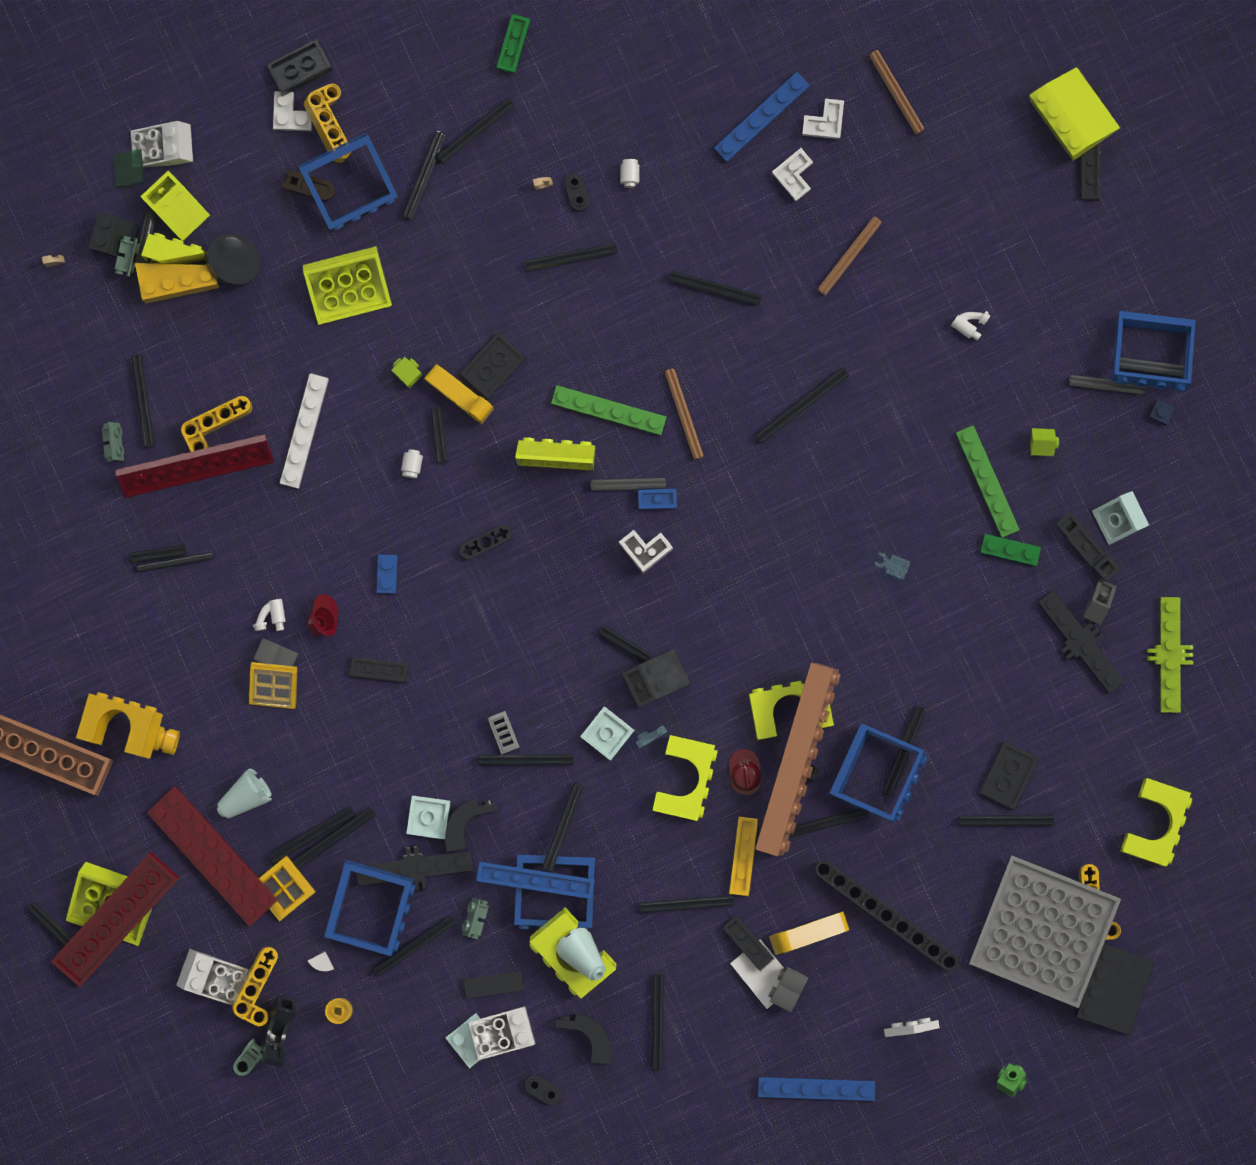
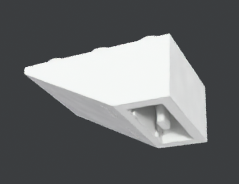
M174 121L131 131L133 168L170 166L193 162L190 124Z
M189 949L176 986L183 990L232 1005L249 969Z
M526 1006L468 1022L478 1060L536 1044Z

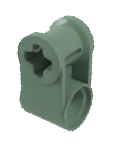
M254 1039L247 1044L242 1054L234 1063L233 1069L240 1076L249 1074L263 1058V1054L260 1053V1046L255 1043ZM241 1061L248 1064L246 1072L238 1070V1064Z

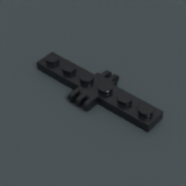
M1054 590L1038 602L1067 640L1063 643L1065 647L1060 651L1061 654L1067 650L1070 652L1064 657L1066 660L1072 656L1075 659L1080 656L1108 693H1111L1125 682L1095 644L1105 636L1104 633H1101L1096 637L1095 633L1101 630L1099 627L1093 631L1090 629L1096 624L1095 622H1091L1083 628Z
M414 845V853H411L410 846H406L407 854H403L404 860L366 865L414 879L415 891H419V883H422L423 891L427 890V876L473 870L471 851L423 857V852L418 851V845ZM357 873L358 885L388 882Z

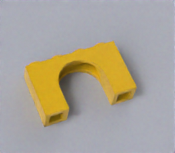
M97 692V695L89 694L76 738L102 745L109 721L116 714L124 712L131 724L124 752L150 759L163 714L157 713V708L147 705L145 709L140 708L141 704L129 701V704H125V699L113 696L112 700L107 699L108 695Z

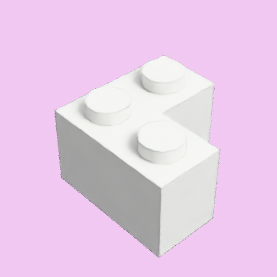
M633 530L619 541V545L642 573H645L673 550V547L662 533L645 544Z

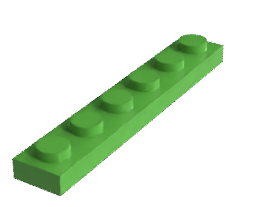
M556 385L551 402L555 406L660 436L666 421V416Z
M974 425L956 432V437L1001 538L1019 531V527Z

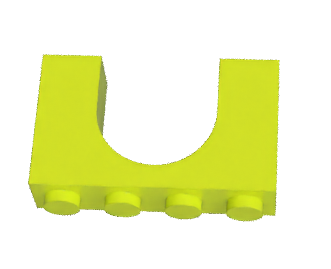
M801 681L791 682L789 687L783 688V685L780 684L771 686L772 690L764 691V688L752 690L753 693L749 694L757 740L777 736L773 718V709L776 702L788 695L801 698L805 684H802ZM830 704L827 709L829 717L826 723L823 722L822 728L834 726Z
M670 735L665 755L692 762L698 770L699 782L696 789L686 796H674L657 792L652 811L698 821V817H703L705 807L701 806L703 799H707L709 788H706L707 780L711 781L713 769H710L711 761L715 762L718 750H714L715 745Z
M1145 778L1138 797L1161 805L1169 815V828L1165 835L1157 840H1148L1126 833L1120 852L1163 867L1171 864L1174 853H1172L1174 845L1177 846L1180 839L1178 834L1179 828L1183 827L1186 821V816H1184L1185 810L1190 808L1192 798H1190L1191 793Z
M565 907L530 936V947L535 953L539 952L542 955L544 963L549 968L552 966L556 971V976L559 980L565 981L569 985L568 989L573 995H578L582 998L616 970V963L605 950H602L599 954L605 966V973L599 980H590L571 965L562 961L556 951L557 945L563 936L566 937L570 934L571 930L578 927V921Z

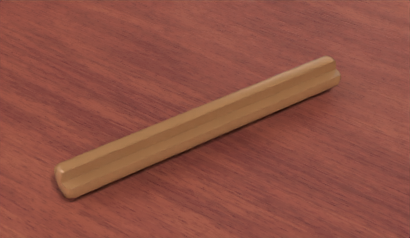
M878 50L872 52L869 55L870 59L915 134H919L924 130L922 123Z
M873 217L819 286L818 291L821 294L827 295L881 225V221L877 217Z
M668 369L665 371V376L693 459H700L703 457V452L675 369Z

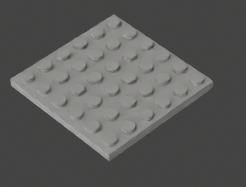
M1011 855L969 964L1079 1008L1121 899Z

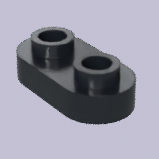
M570 174L565 180V186L571 207L578 212L585 211L589 206V197L584 180L579 174ZM573 180L578 181V184L576 186H573L571 184ZM582 198L583 203L578 204L576 200Z
M531 1075L527 1078L525 1088L528 1093L549 1105L559 1102L561 1090L556 1085L539 1075ZM534 1081L538 1083V1088L536 1089L531 1087V1083ZM550 1091H553L555 1093V1097L553 1099L548 1097V1093Z

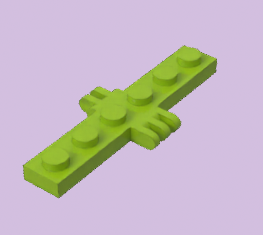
M1160 597V645H1155V649H1147V653H1155V656H1148L1147 661H1155V665H1160V713L1181 712L1180 665H1193L1192 660L1186 661V657H1193V653H1186V650H1193V645H1180V597Z

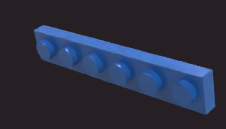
M796 72L716 145L714 150L726 163L730 161L803 94L810 85Z
M479 862L476 880L592 899L595 882L594 879Z
M758 1077V1097L875 1101V1081Z

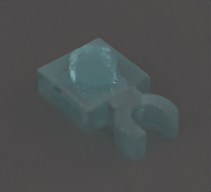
M878 553V556L882 557L884 561L883 563L875 562L874 565L878 568L886 567V574L903 580L910 562L895 555H892L890 560L884 553Z
M663 725L649 734L646 731L637 736L638 741L635 743L641 749L667 733V730Z

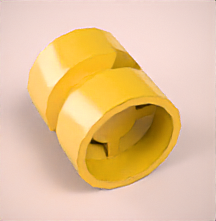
M160 726L153 750L158 751L162 749L163 753L174 755L179 742L180 731L173 729L165 731V728Z
M336 998L330 1001L325 1009L327 1019L334 1024L346 1022L353 1012L351 1003L344 998Z

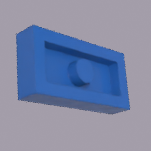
M638 490L639 510L677 509V490Z
M378 554L376 593L396 594L398 555Z

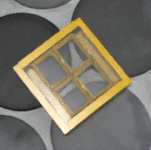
M251 662L249 704L295 709L297 667Z
M288 856L260 877L262 882L279 899L270 908L279 921L284 919L316 892Z

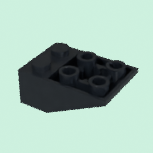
M674 649L622 673L639 709L691 684Z

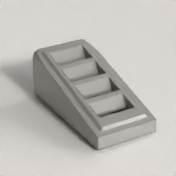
M506 711L488 717L501 754L519 748ZM505 719V722L494 725L495 721ZM507 725L508 729L497 732L496 729ZM510 733V737L500 740V736ZM513 740V744L503 747V743Z

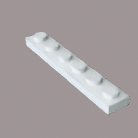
M314 374L309 375L280 480L282 485L297 489L300 487L329 381L326 377Z

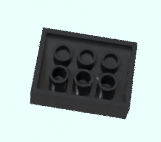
M1104 944L1079 1008H1076L1074 1016L1130 1035L1154 961Z

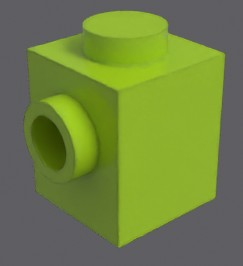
M406 357L403 359L399 358L392 365L394 367L392 369L393 374L408 388L422 376V373L417 369L419 365L412 358L409 360Z
M1032 428L1030 439L1031 455L1054 456L1055 448L1058 449L1059 437H1056L1055 429Z

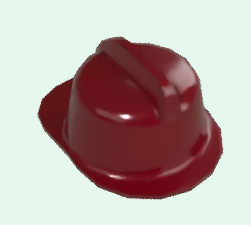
M321 594L314 600L312 613L308 616L307 624L312 631L313 637L322 635L333 636L337 629L338 607L332 597Z
M748 749L736 751L729 760L732 787L741 795L754 794L759 789L762 779L759 759L754 752Z

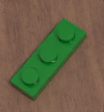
M512 14L498 60V70L515 74L530 24L529 18Z
M984 534L980 553L1037 566L1041 547Z

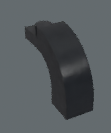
M474 799L461 805L452 814L446 827L445 843L447 852L467 849L465 828L468 822L477 815L499 811L498 803H493V800L482 802V806H479L478 799Z
M277 995L274 1000L261 1038L260 1053L263 1054V1063L282 1067L284 1064L285 1037L289 1025L296 1015V999Z
M576 1013L575 1021L570 1016H560V1019H556V1028L580 1030L589 1037L592 1044L591 1063H611L609 1037L596 1020L580 1013Z

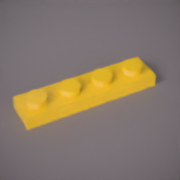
M739 817L729 894L749 896L758 819Z

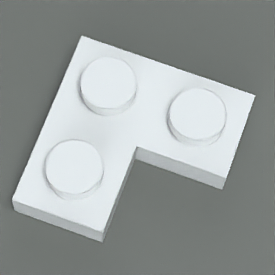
M275 91L273 129L279 131H312V121L307 111H294V92L282 96L281 92Z
M825 99L823 117L804 115L802 136L840 139L844 101Z
M802 148L772 171L774 177L795 202L811 190L800 174L811 166L813 161Z
M930 1018L918 1019L919 1023L917 1020L906 1022L905 1026H903V1022L891 1024L892 1028L884 1029L885 1037L916 1034L940 1028L939 1021H930Z

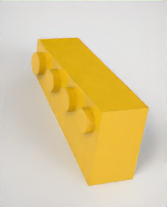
M135 263L142 300L146 304L220 288L219 282L210 274L207 265Z

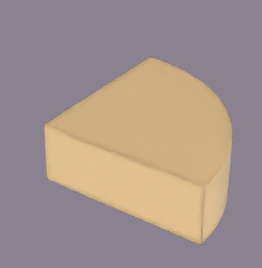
M550 177L533 179L535 190L553 185L552 178Z
M62 255L42 257L43 264L46 267L65 263L64 256Z

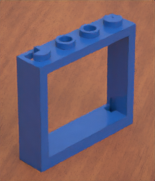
M367 133L298 166L329 230H338L344 226L343 223L349 220L354 222L361 218V214L365 212L368 214L378 210V206L382 204L389 205L395 201L394 198L398 197ZM367 145L389 193L331 221L308 172Z
M1119 311L1116 318L1111 381L1120 385L1129 383L1135 384L1138 387L1154 386L1156 389L1170 388L1178 392L1187 391L1191 384L1196 320ZM1123 326L1185 333L1183 379L1119 371Z
M861 723L829 794L895 824L896 820H900L904 810L902 807L904 803H908L912 792H910L912 785H916L920 776L918 772L920 767H924L926 764L927 753L920 748ZM868 735L917 755L891 815L842 794Z
M517 855V868H523V863L543 864L546 856ZM557 857L555 864L589 865L588 879H594L595 858ZM516 887L514 925H519L518 929H530V925L538 926L539 930L549 920L521 919L522 888ZM594 888L592 899L587 898L586 922L578 921L577 928H585L587 930L592 928Z
M347 860L343 867L324 937L392 956L394 951L397 952L400 941L397 939L399 933H403L405 922L402 921L404 914L408 915L411 904L408 903L409 896L413 897L415 891L414 879ZM352 871L405 886L388 947L335 932Z

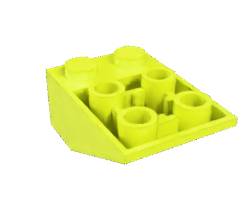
M169 171L140 196L182 241L210 216Z
M154 233V235L148 234L141 255L147 263L190 264L205 261V253L201 250L202 247L195 244L187 246L183 244V241L175 238L172 241L165 239L166 236L159 233Z

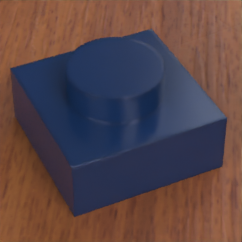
M1157 400L1149 418L1167 425L1175 407Z

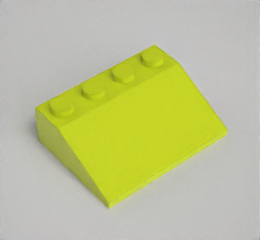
M1077 67L1030 94V102L1072 161L1120 129Z
M376 246L303 265V273L318 325L392 306Z
M523 438V441H518L516 462L518 466L594 471L595 445L585 441L580 442V444H572L573 441L569 440L553 443L552 439H542V442H536L534 438Z
M85 862L78 872L66 921L83 926L128 876ZM151 910L123 941L139 946Z

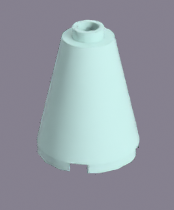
M252 769L246 770L218 802L217 811L223 818H232L272 800V798H269L271 792L262 778L257 779L255 776L257 774L256 771Z
M585 928L571 930V935L567 938L563 936L557 945L556 951L559 957L588 979H601L605 973V966L591 933Z

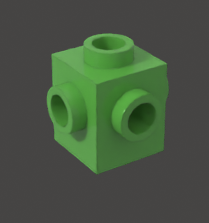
M1010 1063L1006 1068L1003 1067L998 1074L997 1088L1014 1098L1018 1090L1022 1091L1027 1083L1024 1069Z

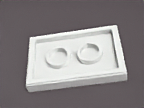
M759 939V941L761 942V944H762V945L768 950V952L774 957V955L770 952V950L766 947V945L761 941V939ZM742 953L730 964L766 1009L773 1005V1003L769 1002L771 998L768 995L773 986L777 987L780 981L777 977L781 969L784 968L774 957V960L760 972L749 958Z

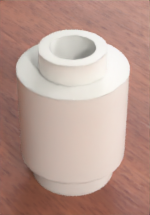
M624 159L621 164L620 183L624 184L625 188H635V185L639 184L638 160Z
M409 449L408 453H404L401 471H403L402 476L417 478L418 474H420L423 456L419 455L420 451Z

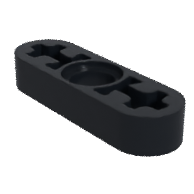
M499 525L463 543L460 547L461 556L466 560H472L508 542L512 537L511 529L506 525ZM500 529L508 531L506 534L507 538H497L498 543L496 544L494 538L490 535L493 532L495 536L499 535ZM484 537L491 539V545L487 548L482 547L480 544L481 539ZM477 541L478 547L482 550L480 552L477 549L473 550L471 556L463 553L466 551V546H469V548L474 547L475 544L473 542Z

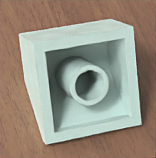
M1133 491L1092 510L1108 545L1149 526Z

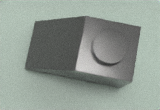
M1099 579L1083 617L1101 625L1110 609L1117 586Z

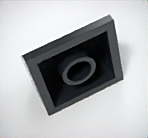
M99 212L88 248L94 253L116 259L117 256L125 257L124 253L118 252L120 240L123 239V236L131 237L130 241L133 242L139 225L118 216Z

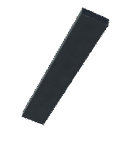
M1091 87L1100 99V87ZM1100 143L1081 155L1080 200H1100Z

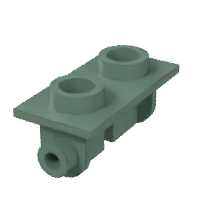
M123 236V239L120 240L118 252L124 253L125 257L117 256L114 267L116 269L115 273L123 275V271H125V275L130 276V273L134 272L135 262H133L134 254H138L140 243H137L138 239L133 238V242H131V237Z
M108 422L103 424V428H101L103 442L109 441L110 443L109 445H104L105 459H107V462H114L115 460L124 461L120 423Z
M472 897V901L469 902L467 907V919L462 925V935L475 939L481 936L484 923L479 922L478 918H486L489 908L487 901Z

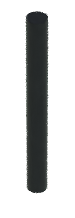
M212 551L137 565L138 572L211 560L214 559Z

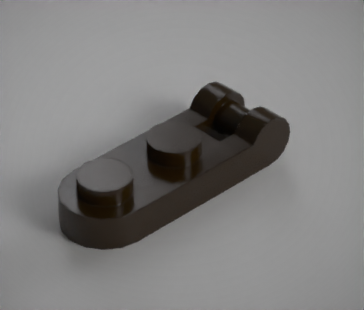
M287 169L285 174L287 177L285 182L282 183L281 188L313 198L302 173ZM310 176L322 201L331 200L335 195L334 186L328 181ZM294 179H298L297 186L292 184Z

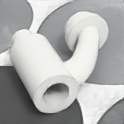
M987 311L985 314L978 312L962 313L956 317L951 326L970 339L972 337L978 341L981 334L967 320L979 319L978 323L984 325L991 315Z
M282 599L271 600L264 605L256 624H253L255 631L266 629L267 622H264L269 612L271 613L272 624L276 625V631L284 630L283 623L286 621Z

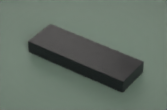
M351 657L349 676L407 683L409 663Z
M737 915L722 927L760 972L774 960V957Z
M521 971L464 979L466 999L524 990Z

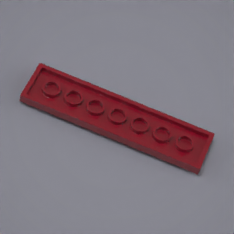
M264 434L115 470L124 496L127 498L274 463V459Z
M174 786L147 812L249 927L279 900L177 786Z
M150 852L51 962L75 984L81 987L180 877Z

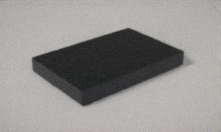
M317 39L266 64L282 96L333 71Z
M497 332L463 369L460 375L489 400L522 364L526 356Z
M1003 741L979 794L1015 810L1039 757Z

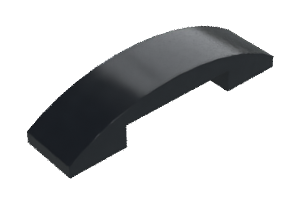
M1071 511L1056 523L1073 548L1105 582L1120 570L1110 556L1106 555L1082 527L1083 525Z

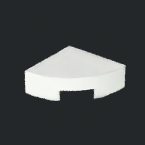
M326 952L308 960L310 965L317 970L330 971L334 969Z

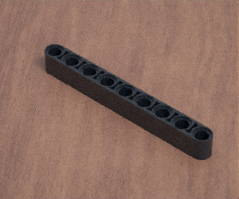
M820 861L815 865L814 871L819 878L942 969L952 971L957 968L958 959L953 953L831 863ZM821 864H826L829 868L826 875H821L818 871V867ZM838 875L844 878V884L840 887L834 884V878ZM852 887H857L860 890V895L857 898L850 896V889ZM870 898L876 903L875 908L872 910L867 909L865 906L866 900ZM884 910H888L891 913L889 921H883L881 918V913ZM899 922H905L907 925V929L903 933L897 931V924ZM916 933L922 935V942L920 944H914L912 941V937ZM931 945H936L938 948V953L935 956H931L928 953V948ZM948 956L954 960V964L949 968L944 965V959Z

